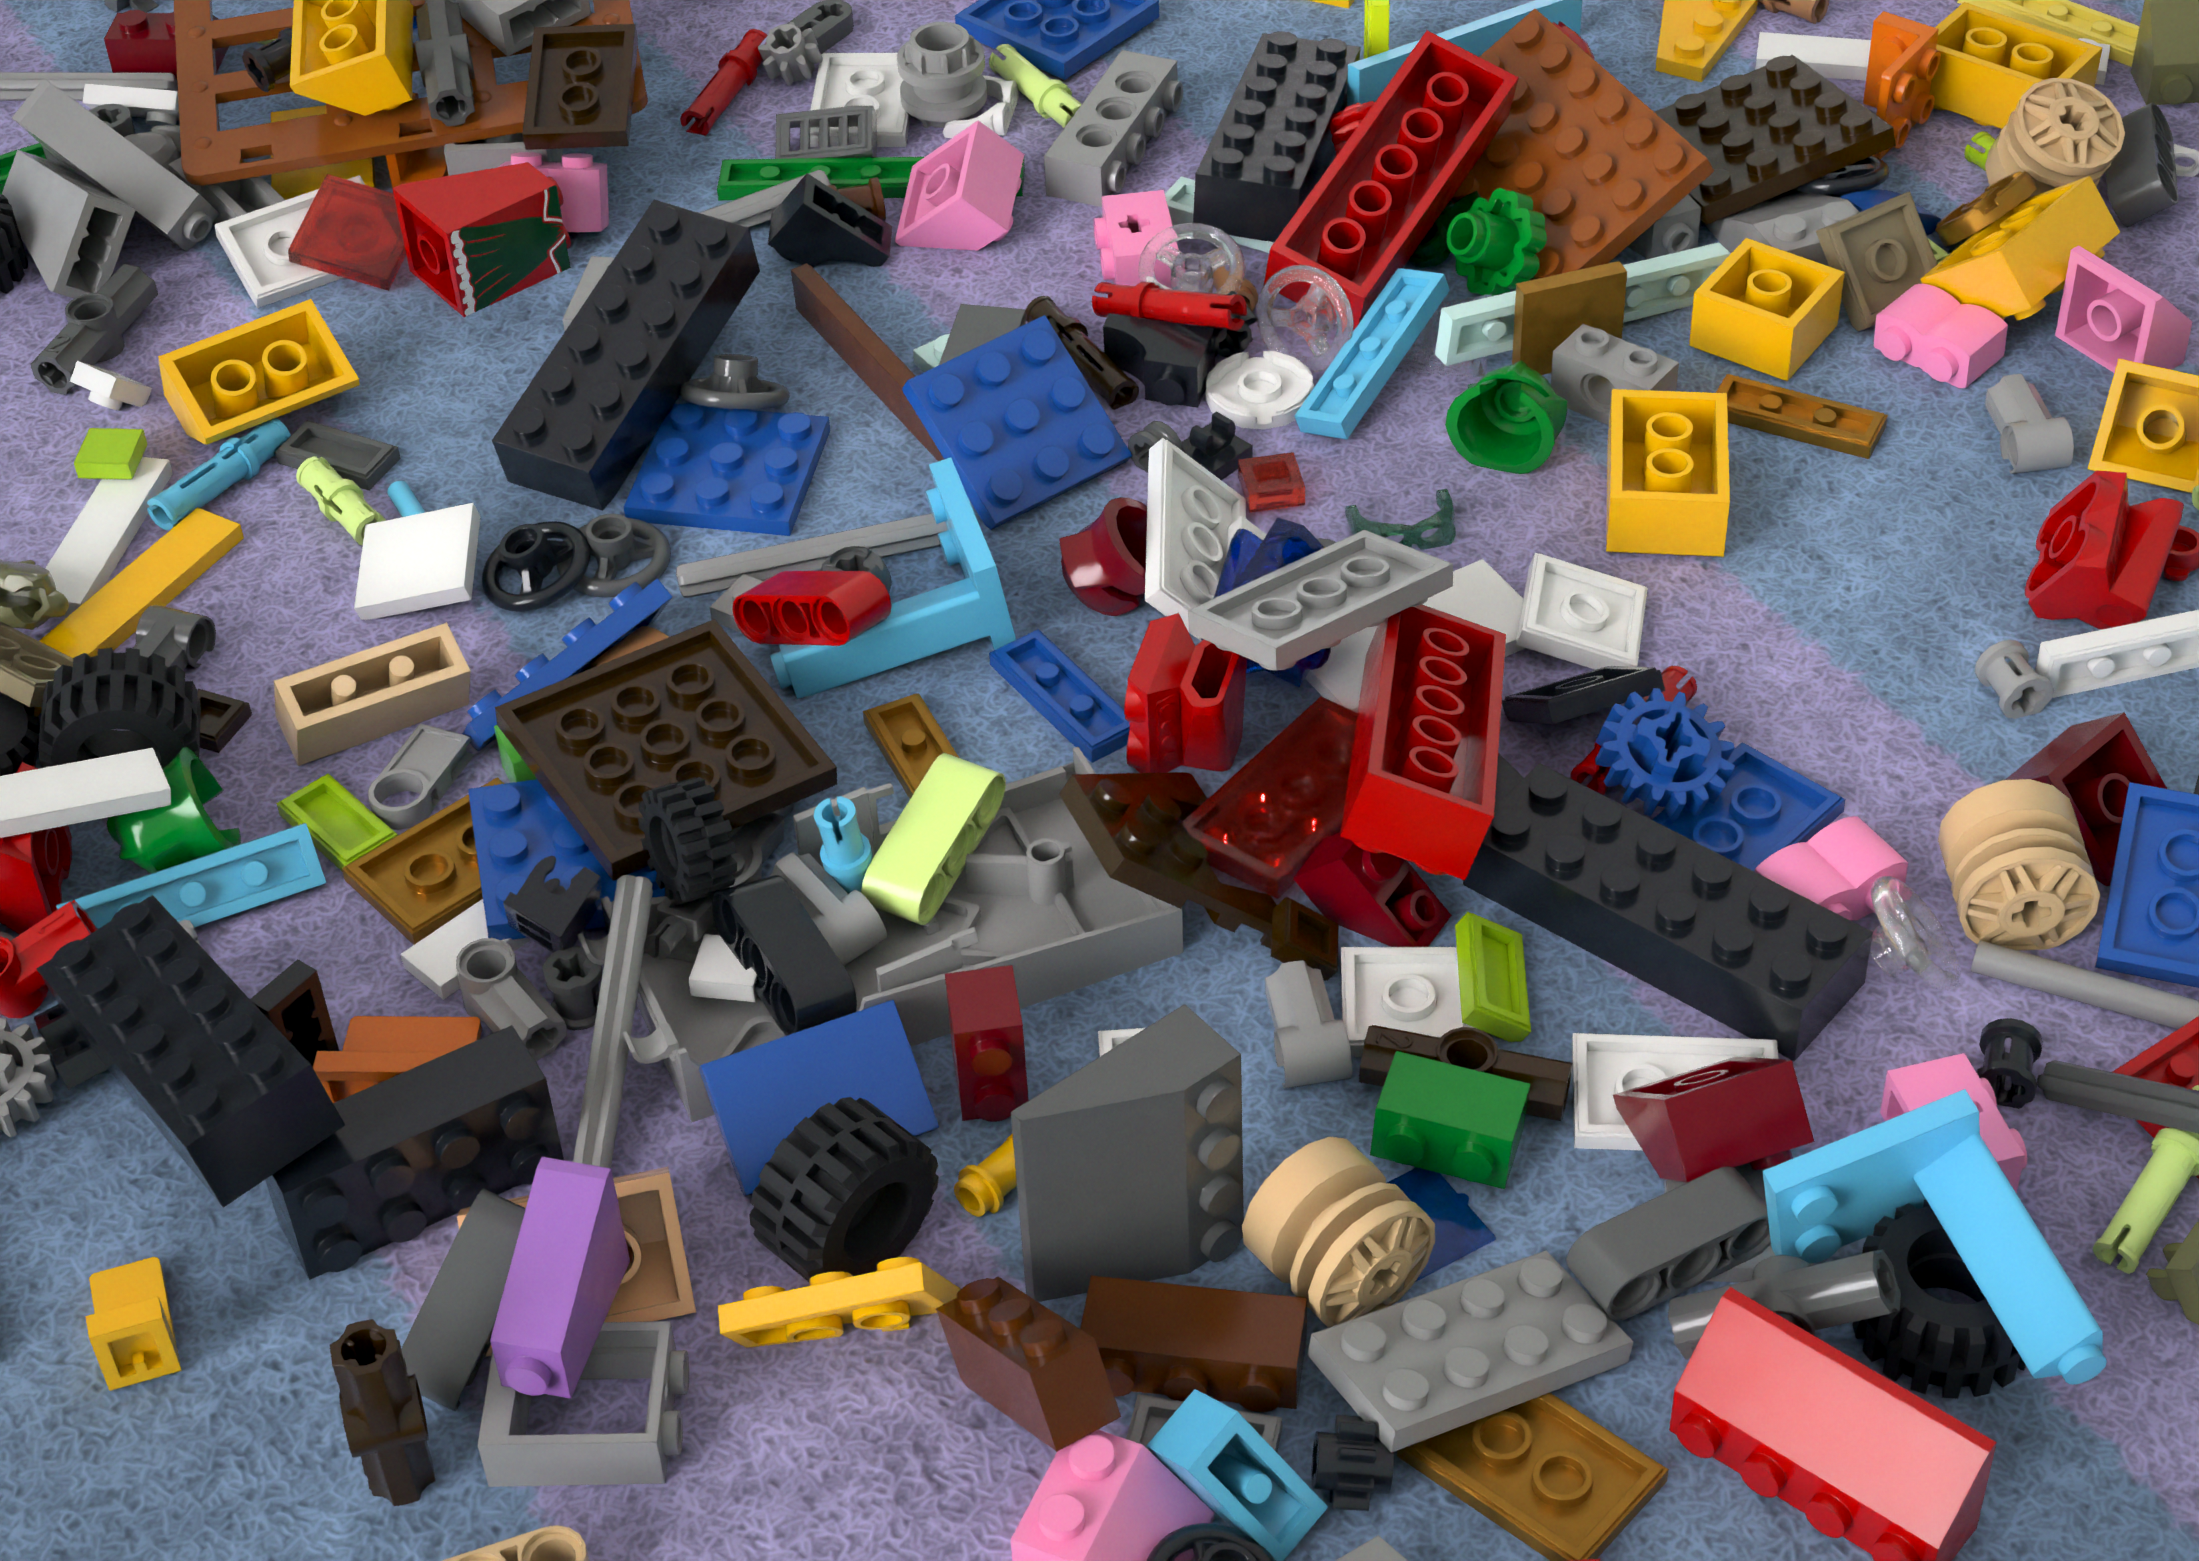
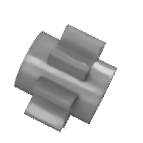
M794 22L782 24L769 30L766 44L758 46L764 61L763 66L769 79H775L780 75L785 79L787 86H791L793 81L810 79L814 71V63H820L823 60L813 30L808 28L801 32Z

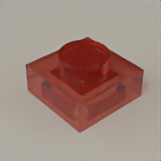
M1294 452L1238 459V478L1249 513L1305 505V485Z

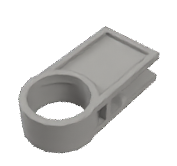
M420 723L380 775L371 783L368 789L371 811L391 829L397 830L411 828L428 818L434 807L473 758L474 754L466 752V747L471 742V738ZM411 791L420 794L416 800L403 806L392 807L381 804L388 796L397 792Z

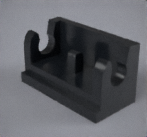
M548 856L534 867L517 895L510 892L503 904L511 928L554 953L555 951H563L575 945L578 940L577 935L581 934L600 906V899L603 898L601 876L586 867L571 879V884L567 891L563 886H560L558 878L544 883L545 878L549 873L553 872L556 865L555 856Z

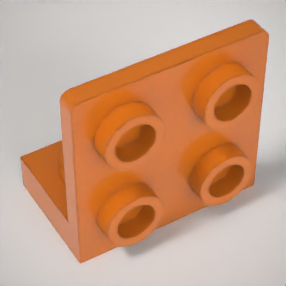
M1883 11L1873 22L1863 104L1877 108L1876 115L1893 127L1896 144L1894 148L1899 149L1907 140L1910 129L1916 123L1924 124L1932 112L1934 95L1930 94L1931 81L1939 67L1941 58L1940 51L1936 50L1939 29ZM1891 148L1872 156L1882 159Z
M355 1016L349 1022L342 1051H317L313 1070L334 1103L479 1040L482 1034L481 1022L478 1017Z

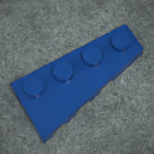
M658 578L644 589L637 582H634L609 602V606L614 612L596 625L589 617L566 634L562 641L566 644L567 648L549 661L544 653H542L515 674L520 684L502 697L495 689L474 704L467 711L473 720L468 723L462 734L471 738L470 744L477 751H480L496 739L494 726L497 725L495 707L586 671L590 667V661L595 657L598 658L636 630L634 627L649 626L653 623L672 599V595Z

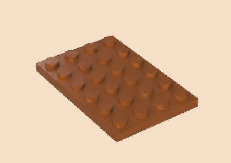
M1533 9L1479 56L1519 77L1508 118L1450 201L1455 204L1464 196L1478 191L1482 198L1490 199L1493 191L1497 188L1519 192L1532 197L1533 210L1544 214V229L1547 234V242L1544 248L1537 253L1540 263L1539 270L1530 279L1535 280L1609 263L1714 172V169L1701 152L1537 9Z

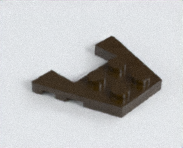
M1186 772L1072 774L1059 795L1110 878L1180 909L1187 899L1202 905L1213 923L1235 933L1242 923L1262 932L1264 935L1260 939L1261 945L1271 949L1273 908L1277 906L1271 895L1221 883L1206 861L1208 856L1206 848L1201 842L1191 836L1183 825L1198 826L1204 824L1215 810L1192 774Z

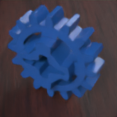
M1653 688L1646 702L1638 693H1630L1624 706L1616 703L1612 707L1595 740V743L1602 746L1595 758L1596 765L1611 767L1603 781L1608 787L1621 784L1626 789L1621 802L1627 805L1636 798L1644 801V815L1651 816L1657 806L1665 807L1666 814L1670 820H1677L1684 806L1694 816L1699 815L1707 802L1715 804L1734 771L1735 765L1728 761L1735 749L1734 743L1719 740L1725 724L1723 721L1708 723L1704 719L1708 706L1704 703L1696 706L1693 710L1686 707L1685 693L1678 692L1672 702L1665 701L1660 688Z

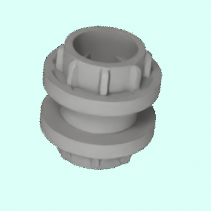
M951 22L928 23L910 33L909 41L899 49L897 54L898 72L903 79L900 86V98L904 110L912 117L918 118L925 128L930 126L944 128L947 122L953 120L973 119L974 114L985 105L987 100V84L981 74L985 68L983 46L972 35H969L964 27Z

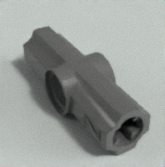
M426 0L424 5L416 10L420 41H415L422 82L424 87H426L431 118L444 122L446 126L464 124L467 116L475 111L474 92L471 79H475L467 34L463 30L459 3L449 0Z
M123 264L97 293L83 294L71 300L65 308L68 324L31 363L35 379L42 382L50 392L67 395L77 385L70 382L77 361L94 366L97 362L107 361L119 355L125 347L122 334L158 295L155 281L148 277L140 267Z
M1883 1249L1812 1266L1798 1257L1778 1255L1761 1260L1754 1267L1752 1280L1670 1299L1668 1320L1672 1327L1674 1344L1685 1360L1691 1358L1721 1297L1730 1287L1814 1336L1815 1330L1900 1311L1901 1292L1896 1281L1894 1265Z

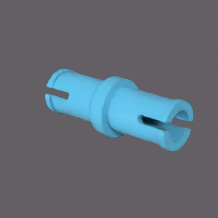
M837 796L840 816H835L831 799L827 798L819 803L814 810V819L817 827H819L823 841L820 858L824 870L830 876H833L834 880L848 894L853 890L861 892L866 870L873 858L870 842L867 837L860 833L854 803L848 798Z

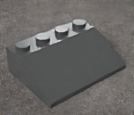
M1185 1004L1011 1112L1026 1294L1037 1302L1088 1293L1091 1275L1152 1281L1188 1274L1209 1260L1220 1262L1226 1259L1238 1247L1243 1238L1242 1224L1244 1221L1241 1053Z

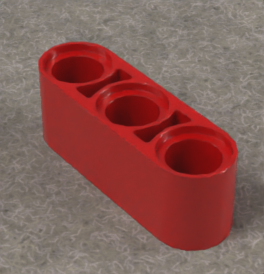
M782 571L737 596L733 602L732 611L740 631L745 637L755 643L840 646L887 619L891 613L892 604L885 585L870 572Z

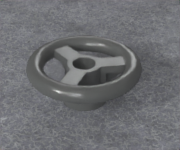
M742 354L715 355L713 374L710 377L691 379L680 388L681 397L690 403L725 409L775 408L786 404L790 398L788 389L783 385L759 380L756 377L758 375L757 357Z
M604 514L592 519L588 524L580 527L579 530L587 538L591 555L596 557L598 569L593 579L583 576L573 589L585 595L604 598L616 597L634 582H637L644 589L654 580L659 579L669 565L671 548L666 536L657 527L648 522L635 518H626L620 514ZM573 556L556 565L560 577L569 567ZM653 557L651 562L638 573L614 580L617 572L626 568L630 562Z

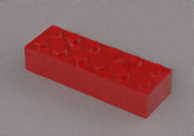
M1427 30L1271 246L1264 286L1353 333L1397 268H1403L1508 118L1519 77Z
M1425 605L1406 608L1386 618L1382 624L1378 625L1365 658L1340 837L1353 841L1355 845L1371 853L1385 852L1414 862L1420 869L1430 874H1448L1462 880L1466 879L1494 818L1506 634Z

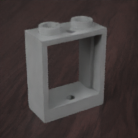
M671 1321L604 1322L579 1379L651 1378L645 1433L526 1435L531 1395L520 1393L510 1387L501 1386L492 1351L478 1438V1449L488 1486L665 1484L668 1457L680 1455L683 1443L682 1414L680 1410H674L675 1395H687L689 1388L687 1350L676 1351Z

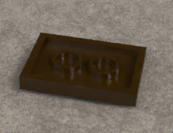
M635 24L534 27L522 132L526 150L629 146L638 46Z

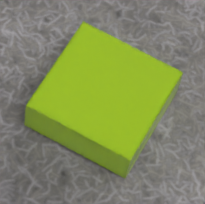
M89 428L74 460L78 478L133 479L147 447L144 430Z

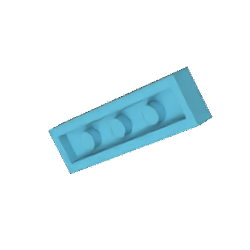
M1397 268L1294 415L1300 432L1341 439L1349 438L1450 291L1445 274Z
M303 823L57 904L56 907L58 910L68 902L75 900L99 929L109 923L122 908L130 904L140 903L153 895L177 921L190 920L193 926L197 927L327 882L307 824Z

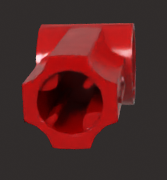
M75 900L68 902L11 941L0 936V1015L8 1018H23L33 1013L42 1004L48 992V986L36 968L52 959L54 954L64 945L72 941L82 940L98 930L86 911Z

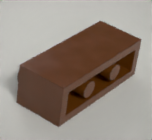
M1091 1275L1080 1329L1095 1338L1114 1396H1124L1133 1391L1166 1395L1171 1400L1185 1401L1193 1390L1196 1389L1217 1401L1239 1403L1244 1408L1254 1412H1269L1277 1407L1297 1409L1307 1341V1298Z
M999 1276L994 1279H980L967 1284L959 1290L957 1298L936 1308L960 1378L965 1385L1056 1452L1121 1417L1095 1338Z

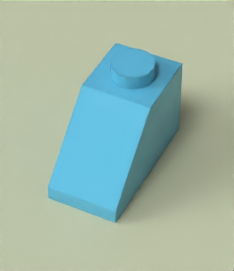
M1196 1389L1193 1390L1146 1445L1212 1511L1234 1529L1249 1535L1258 1544L1263 1546L1276 1561H1284L1328 1508L1321 1498L1238 1411Z

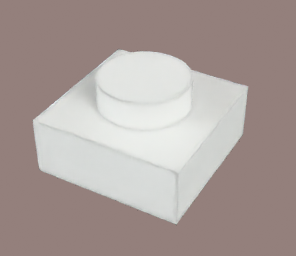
M77 361L70 382L91 390L88 400L120 411L123 402L142 407L147 403L152 390L151 387L114 371Z

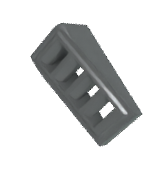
M847 106L776 114L775 159L877 157V114L874 106ZM819 127V148L810 149V128ZM830 127H839L838 146L829 147ZM849 127H858V144L849 145ZM790 128H800V150L790 151Z

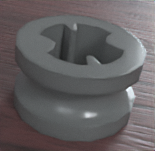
M1153 421L1145 426L1143 431H1139L1130 437L1128 449L1132 454V461L1138 468L1148 473L1149 449L1162 438L1170 441L1184 452L1181 440L1169 425L1161 421Z

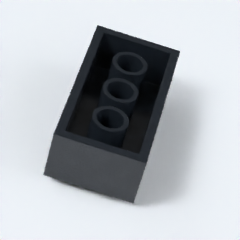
M511 1025L334 1102L333 1104L343 1119L345 1126L265 1179L279 1225L307 1277L311 1280L326 1272L346 1270L353 1266L360 1257L390 1243H402L414 1239L424 1228L459 1213L460 1209L471 1207L483 1188L499 1195L521 1184L531 1185L541 1157L564 1160L546 1077Z

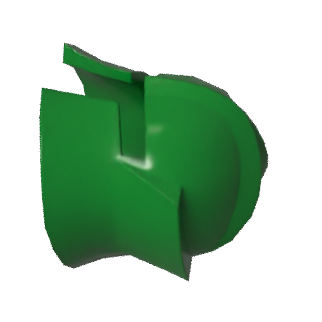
M1518 361L1513 365L1488 372L1478 383L1468 384V389L1456 397L1449 407L1445 426L1449 439L1455 449L1469 463L1515 474L1530 473L1542 466L1550 456L1555 440L1565 424L1568 400L1556 395L1552 385L1544 376L1529 368L1524 361Z
M188 747L182 748L174 759L162 769L171 789V805L108 817L106 823L112 839L121 846L119 858L133 861L136 865L150 873L241 844L239 828L218 830L205 811L203 805L217 797L224 790L205 764Z

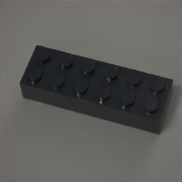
M1284 31L1262 34L1195 174L1193 230L1270 242L1276 241L1329 167L1335 152V147L1331 140V120L1334 114L1345 110V107H1347L1348 64L1360 60L1361 47L1346 45L1345 42L1333 38L1320 41L1297 38L1296 35Z
M653 200L492 439L508 482L602 511L613 500L679 398L681 386L690 381L759 274L760 268L749 227Z
M1541 763L1495 805L1494 818L1466 879L1463 880V885L1741 1034L1751 1039L1777 1040L1778 1053L1792 1061H1795L1865 983L1873 936L1872 931Z
M153 895L140 903L130 904L122 908L109 923L82 940L72 941L64 945L54 954L52 959L36 968L74 1029L223 1208L345 1126L343 1119L311 1064Z

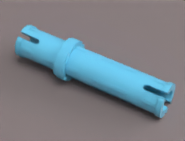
M274 418L259 424L255 429L240 438H230L220 446L219 453L213 458L204 462L168 489L163 490L147 501L149 505L147 511L151 519L160 528L171 530L197 507H203L234 483L236 484L243 478L250 480L259 473L260 466L264 462L276 456L275 451L291 436L289 430L279 419Z

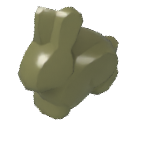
M0 559V622L11 628L34 630V628L44 624L50 617L64 616L69 608L67 598L56 590L50 571L35 565L36 562L33 560L11 562Z

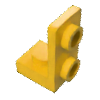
M150 1257L93 1273L89 1277L95 1314L85 1317L89 1340L109 1391L182 1371L163 1268L159 1258Z

